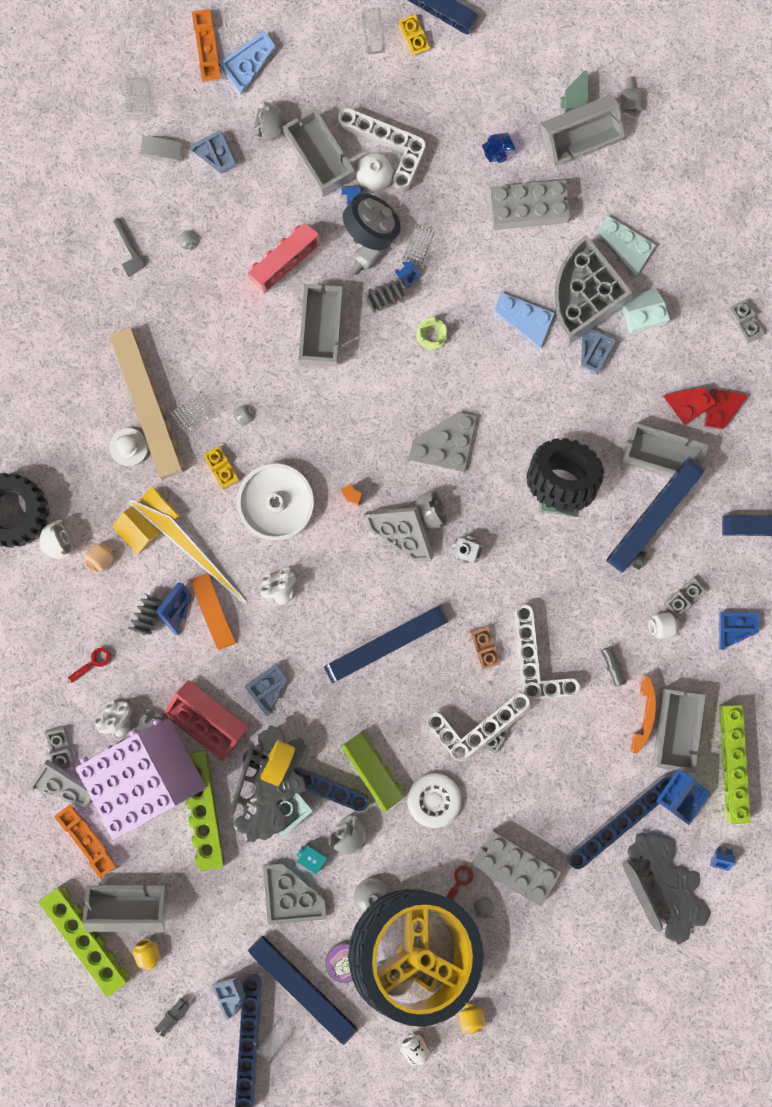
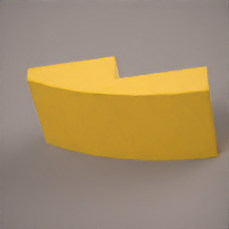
M416 14L398 20L399 27L412 56L430 49Z
M220 446L203 454L223 490L240 481Z
M151 487L140 498L143 505L170 516L174 521L180 517L172 504L165 501L155 487Z
M277 740L268 755L269 761L260 775L261 780L279 786L292 760L295 747Z

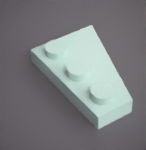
M608 215L597 231L602 240L620 258V261L631 271V274L636 277L655 244Z

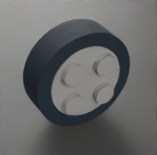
M366 193L358 194L343 212L344 225L348 233L353 237V241L366 248L384 250L390 246L400 233L401 226L397 214L390 205L377 196Z

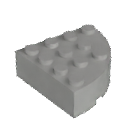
M587 235L580 239L569 251L559 269L555 283L554 298L557 318L569 344H572L632 300L631 290Z

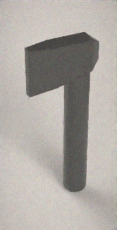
M116 218L113 222L132 257L131 260L122 264L127 276L130 277L145 267L146 261L144 257L139 256L120 218Z

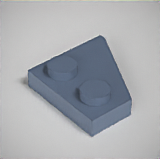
M221 130L189 146L195 154L221 174L237 166Z
M593 329L582 336L581 367L599 375L616 344V340Z
M275 663L245 685L246 690L266 716L270 714L287 678Z
M238 977L212 984L226 1020L235 1015L246 997L243 984Z

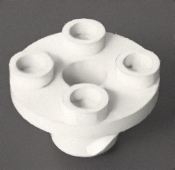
M125 428L113 435L109 450L112 458L117 463L129 467L135 466L144 460L148 453V444L141 432L136 429Z
M284 568L273 575H265L261 579L262 584L259 587V592L262 597L274 598L280 605L288 603L293 598L292 586L296 578L289 568Z
M110 701L105 705V709L100 715L94 719L93 723L100 733L107 734L112 732V735L124 736L131 728V720L129 719L131 707L126 702L115 703Z

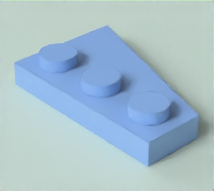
M263 31L219 62V66L241 95L276 49L275 44L266 32Z
M501 293L494 310L495 313L520 331L523 336L531 340L539 349L541 348L553 318V312Z

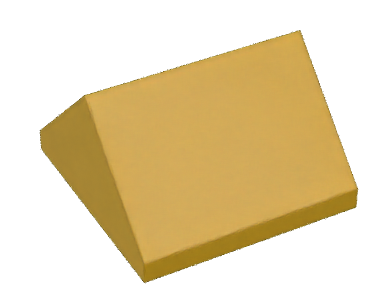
M134 507L125 510L112 526L137 555L162 534L158 528Z

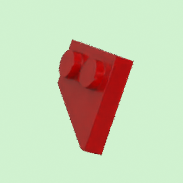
M705 387L665 394L663 396L684 426L717 403Z
M711 388L709 393L717 403L706 410L704 427L723 430L745 401L747 395Z

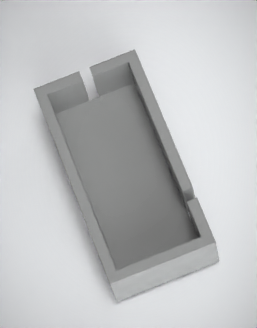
M609 94L541 122L540 125L547 156L555 166L571 159V156L564 147L575 158L624 138L619 103Z
M314 107L300 116L302 127H300L297 118L282 127L286 139L324 197L354 179L355 171L346 156L344 157L343 151Z
M566 180L511 185L510 189L507 188V185L490 187L489 201L492 230L567 223L570 214L568 200H566L568 197Z
M304 284L298 357L300 364L338 366L343 287L325 285L326 294H322V285Z
M634 423L630 428L626 441L628 444L624 448L620 462L672 477L688 457H691L703 466L709 445L691 440L685 446L688 438Z
M662 689L652 766L672 770L680 769L681 771L695 773L698 755L690 754V750L698 751L706 695Z
M492 829L484 842V846L488 848L487 851L481 847L472 862L473 865L522 896L524 894L527 899L541 907L561 872Z
M86 885V906H84L82 919L85 931L165 932L168 898L165 885H147L149 896H146L143 885Z

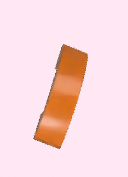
M211 10L192 11L202 82L220 80V67Z
M206 573L191 579L198 603L218 651L236 644L210 574Z
M642 676L639 695L647 696L641 734L633 733L630 752L637 754L645 745L655 718V693L650 677Z
M71 804L54 816L63 830L69 833L90 862L89 865L100 879L117 867L100 839Z

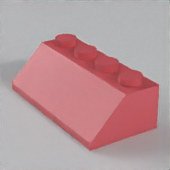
M305 223L302 226H296L287 239L283 238L278 242L277 248L273 251L269 250L263 256L264 259L262 261L254 263L249 268V278L263 294L320 246L319 234Z
M189 680L175 693L163 715L171 719L172 722L222 761L225 760L249 728Z

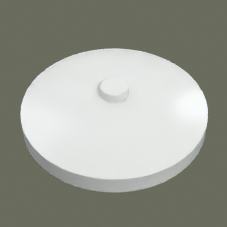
M267 464L253 470L243 480L237 494V510L241 521L249 531L262 539L280 541L297 535L308 524L313 513L314 497L308 481L299 471L287 465Z

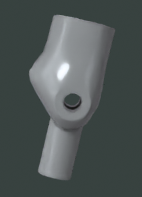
M634 77L626 78L627 89L621 91L623 113L642 111V90L634 87Z
M362 245L354 253L356 263L350 271L356 275L362 267L370 269L382 252L366 248Z

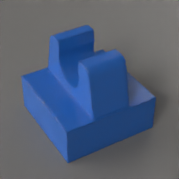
M342 187V195H347V205H349L355 195L361 194V188Z
M410 261L403 262L404 267L400 271L398 269L395 271L407 288L421 276L416 266Z
M718 846L714 856L711 858L710 866L729 871L734 866L736 857L733 856L732 849H728L727 853L724 854L721 852L722 846Z

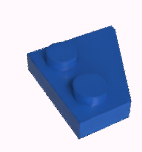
M179 582L156 611L175 635L181 634L182 630L179 629L181 619L186 618L187 608L192 599V594L186 586Z
M719 613V650H724L759 633V613Z

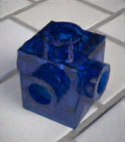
M509 133L491 135L487 138V142L482 145L485 157L489 162L502 163L516 150Z

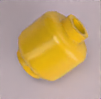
M143 939L135 944L133 956L139 968H146V970L155 968L161 959L157 943L150 939Z
M475 1004L465 1005L464 1010L458 1014L461 1030L467 1032V1035L482 1032V1028L486 1026L484 1011L481 1007H476Z

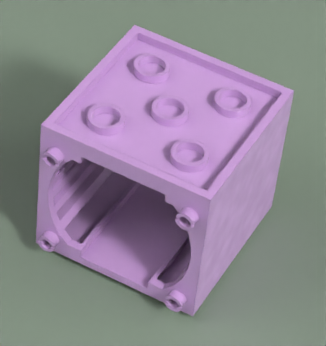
M160 718L153 721L154 726L139 733L137 729L130 731V738L113 747L110 745L104 748L106 751L89 760L86 756L79 760L81 765L76 767V770L112 839L207 788L171 719L161 722Z

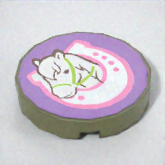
M345 942L334 945L328 951L325 959L328 974L334 980L341 983L353 981L348 963L349 943Z

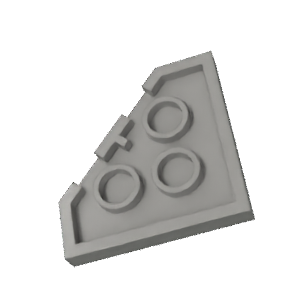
M458 412L416 438L412 442L409 460L465 472L477 416Z
M417 507L367 511L364 514L371 533L374 535L379 534L387 540V544L398 551L401 549L409 555L408 558L412 561H431L434 555Z
M284 863L263 865L268 925L325 920L327 918L325 898Z

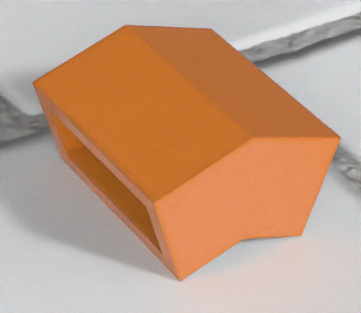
M351 483L342 488L341 493L346 501L359 506L363 494L354 490Z

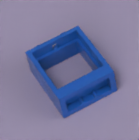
M678 769L656 802L690 826L711 793L695 779Z

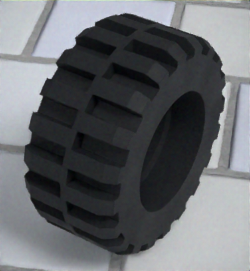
M556 438L552 439L551 442H544L535 450L526 474L527 485L531 488L530 492L532 495L537 497V501L545 503L546 507L550 509L551 507L555 508L556 511L560 512L562 510L573 512L574 509L579 511L584 507H588L595 500L604 478V467L600 458L596 457L597 454L594 450H590L586 444L582 445L577 440L570 441L569 438H563L562 440ZM552 470L567 471L578 480L563 479Z
M0 473V497L7 493H16L24 499L26 505L25 516L17 526L13 528H3L0 526V546L8 548L25 546V543L33 542L36 535L40 536L42 526H46L47 521L45 517L49 516V510L46 509L48 501L44 498L42 489L38 488L37 484L15 473Z

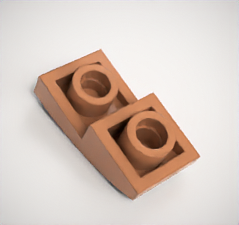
M486 625L471 630L470 634L482 670L501 664L489 626Z

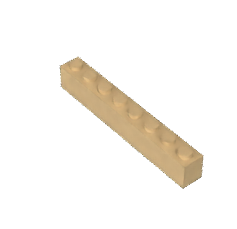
M129 327L109 334L159 477L165 479L184 472L182 468L185 466L181 455L178 456L176 449L179 448L175 437L171 438L169 432L172 431L169 420H165L163 413H166L165 407L162 402L159 403L157 398L160 395L156 384H152L150 379L153 377L150 367H146L144 360H147L144 349L140 350L138 345L141 342L138 332H134Z

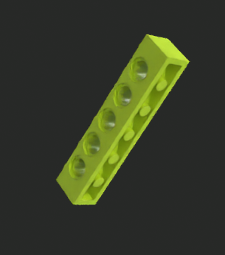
M720 705L719 720L726 822L730 824L751 823L743 705Z
M207 750L191 752L189 755L194 765L200 769V776L207 787L203 790L202 796L195 794L186 799L187 809L190 808L191 810L189 825L190 828L194 829L192 844L197 849L195 864L196 867L200 868V871L223 868L225 860ZM199 805H203L206 808V815L198 814L197 807ZM207 825L210 829L209 834H202L200 826ZM205 844L212 846L213 852L211 854H206L203 851Z
M60 885L38 903L108 998L130 980L128 978L129 973L116 962L118 960L117 956L112 950L109 951L106 948V942L100 934L97 935L96 932L85 931L82 924L83 910L78 903H74L70 898L72 896L70 891ZM60 903L66 905L67 911L65 913L59 910ZM71 919L78 922V928H73L70 925ZM82 935H86L89 937V944H85L82 942ZM94 951H98L101 954V960H96L93 957ZM105 967H109L113 970L112 976H108L105 974Z

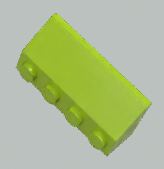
M360 732L343 743L341 748L385 813L404 798L402 795L404 790L399 782L395 784L391 777L394 775L388 766L384 767L381 763L383 758L379 751H373L370 746L373 742L367 733L363 735Z

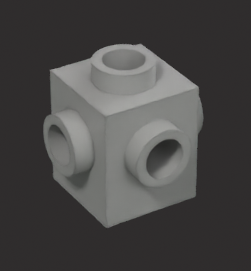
M470 534L458 537L452 547L454 550L453 556L458 557V560L464 563H476L480 560L485 543L477 541V537Z

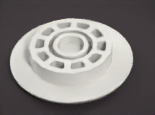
M431 773L420 777L413 783L408 793L407 802L411 815L418 823L430 828H439L448 825L457 817L461 808L462 798L458 786L452 779L443 774ZM442 788H444L447 792L443 793L441 791ZM448 795H449V798H450L449 801L446 800V796H448ZM419 800H423L422 805H420ZM445 804H449L447 809L444 808ZM424 807L427 809L426 813L422 810ZM443 810V813L438 815V811Z

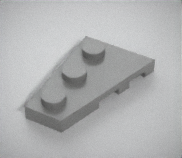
M48 759L27 788L32 791L34 789L43 791L44 795L47 796L55 795L61 797L63 801L84 808L91 800L82 781Z

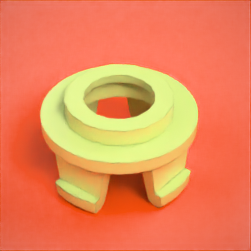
M435 316L425 318L417 328L416 336L418 342L426 349L440 348L447 340L446 324L435 319ZM435 328L438 331L439 337L436 341H428L426 339L425 332L427 329Z

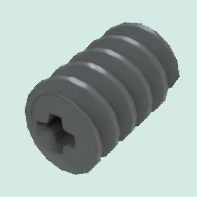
M399 277L397 278V284L390 280V287L383 283V289L377 285L375 287L376 292L371 288L368 290V295L365 292L366 299L373 313L376 312V306L383 310V303L390 307V301L396 305L397 298L404 302V295L407 296L402 280Z
M144 593L147 598L140 599L144 605H137L141 612H134L138 619L131 620L135 626L128 627V629L142 635H151L152 631L148 628L155 627L152 620L157 621L159 619L155 613H157L158 606L163 602Z

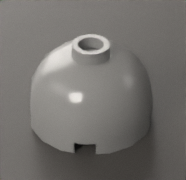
M261 101L260 104L263 107L257 110L254 129L258 127V135L254 134V137L262 141L274 140L283 131L282 126L286 125V120L283 119V113L276 104Z
M434 490L420 495L414 507L418 508L423 526L426 529H439L447 525V515H442L443 503L437 492L433 493Z
M348 815L336 825V827L340 828L335 834L331 833L328 840L330 847L344 855L362 850L366 839L364 824L356 816Z
M366 878L355 889L354 904L358 911L363 914L377 899L390 893L391 889L382 879Z

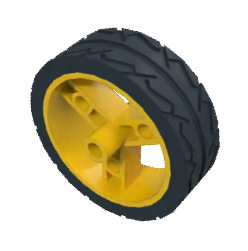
M403 889L390 892L372 903L363 912L354 927L348 952L351 978L357 992L364 1001L377 1012L393 1021L418 1027L439 1024L455 1016L469 1002L478 987L484 959L480 933L467 911L465 912L463 907L450 898L418 889ZM428 909L435 912L450 931L454 947L453 964L436 956L428 949ZM402 915L403 944L397 949V955L377 968L376 957L380 940L391 923ZM417 921V928L413 930V925ZM414 936L418 938V946L413 945ZM403 962L409 965L404 969L400 968ZM442 966V972L439 974V968ZM394 969V975L390 978V971ZM418 970L443 983L436 993L416 1003L395 1002L387 994Z

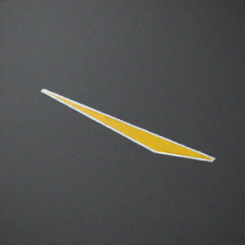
M134 500L129 502L132 507L243 604L248 603L170 516Z

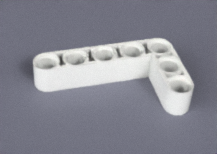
M349 108L341 110L339 113L341 129L403 154L394 176V188L400 193L407 192L424 156L425 141L421 137ZM345 117H350L352 119L348 123L343 121ZM363 124H367L369 128L363 130L360 128V126ZM380 131L387 133L384 137L377 135ZM397 138H401L404 140V142L402 144H397L395 140ZM418 145L421 147V150L414 151L412 147ZM407 162H412L414 164V167L407 168L405 164ZM404 179L407 181V183L405 185L398 184V180Z
M528 605L519 606L515 610V624L522 693L532 700L576 695L580 690V686L575 679L566 678L540 681L533 609ZM522 608L527 609L529 612L527 619H522L519 616V611ZM524 627L531 631V635L527 639L521 636V630ZM525 647H530L533 651L532 656L529 658L523 655ZM527 666H532L535 670L534 675L531 677L525 674ZM571 681L575 689L569 693L566 691L565 685ZM550 683L554 684L556 688L553 694L546 692V686ZM530 685L536 687V694L534 696L527 694V688Z
M524 694L515 695L463 738L458 735L447 719L439 713L431 714L427 719V724L455 760L466 762L527 713L531 708V701ZM519 699L526 700L524 708H517V701ZM510 711L511 718L507 721L502 720L503 712ZM441 718V725L435 728L433 720ZM490 723L496 725V730L493 733H488L486 729ZM453 733V740L449 743L445 742V735ZM478 735L481 738V742L474 746L471 740L474 736ZM459 748H465L466 750L465 756L462 758L457 757V750Z

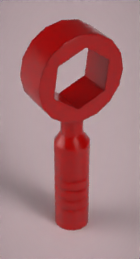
M105 648L95 649L91 654V662L83 665L68 676L70 682H75L90 671L94 665L98 667L108 665L111 660L110 652ZM100 651L106 654V661L103 663L96 661V653Z
M461 865L455 870L454 878L456 884L448 892L447 898L453 900L458 893L460 885L466 886L472 882V869L466 865ZM461 870L469 871L470 877L467 881L459 880L457 874Z

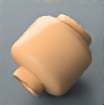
M94 544L84 555L85 565L93 572L104 571L113 561L111 548L106 544Z

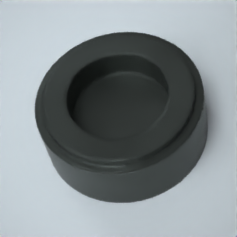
M640 551L635 559L633 568L640 570L647 552Z

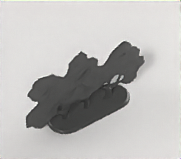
M271 725L268 726L267 730L258 734V742L261 746L260 753L252 755L254 743H250L230 808L229 818L233 817L237 804L242 805L244 814L234 821V828L237 832L244 834L247 843L255 842L257 839L266 840L271 838L273 834L283 831L286 828L285 817L277 806L278 801H288L293 798L295 793L300 794L306 791L303 777L294 772L295 768L305 762L309 753V748L305 745L302 738L293 739L287 743L294 746L295 751L280 785L276 786L261 780L260 775L269 761V757L263 759L261 758L262 755L268 756L277 740L286 743L283 730ZM250 760L255 761L259 765V770L253 777L246 776ZM244 781L254 783L255 793L247 799L240 795ZM253 798L256 799L254 803L250 801ZM247 804L255 808L256 812L254 815L247 810L249 809ZM246 814L249 815V817H250L249 819H246V818H245V815H246Z
M643 832L637 833L635 843L629 846L627 853L632 860L639 862L638 873L628 861L623 862L624 871L652 927L657 932H661L663 926L660 918L664 919L667 924L665 929L666 938L676 941L680 945L689 939L691 924L705 926L707 919L710 917V910L704 901L692 896L693 891L699 887L700 873L695 871L688 872L682 866L676 869L672 868L671 862L675 855L674 839L667 836L662 837L654 832L649 835ZM640 856H643V861L640 862L639 858ZM648 859L650 861L649 868L644 872L643 869H645V867L643 865L645 861ZM644 876L650 878L654 883V889L647 893L641 880ZM651 897H654L661 903L662 907L658 913L650 899ZM670 912L671 915L666 916L665 913Z

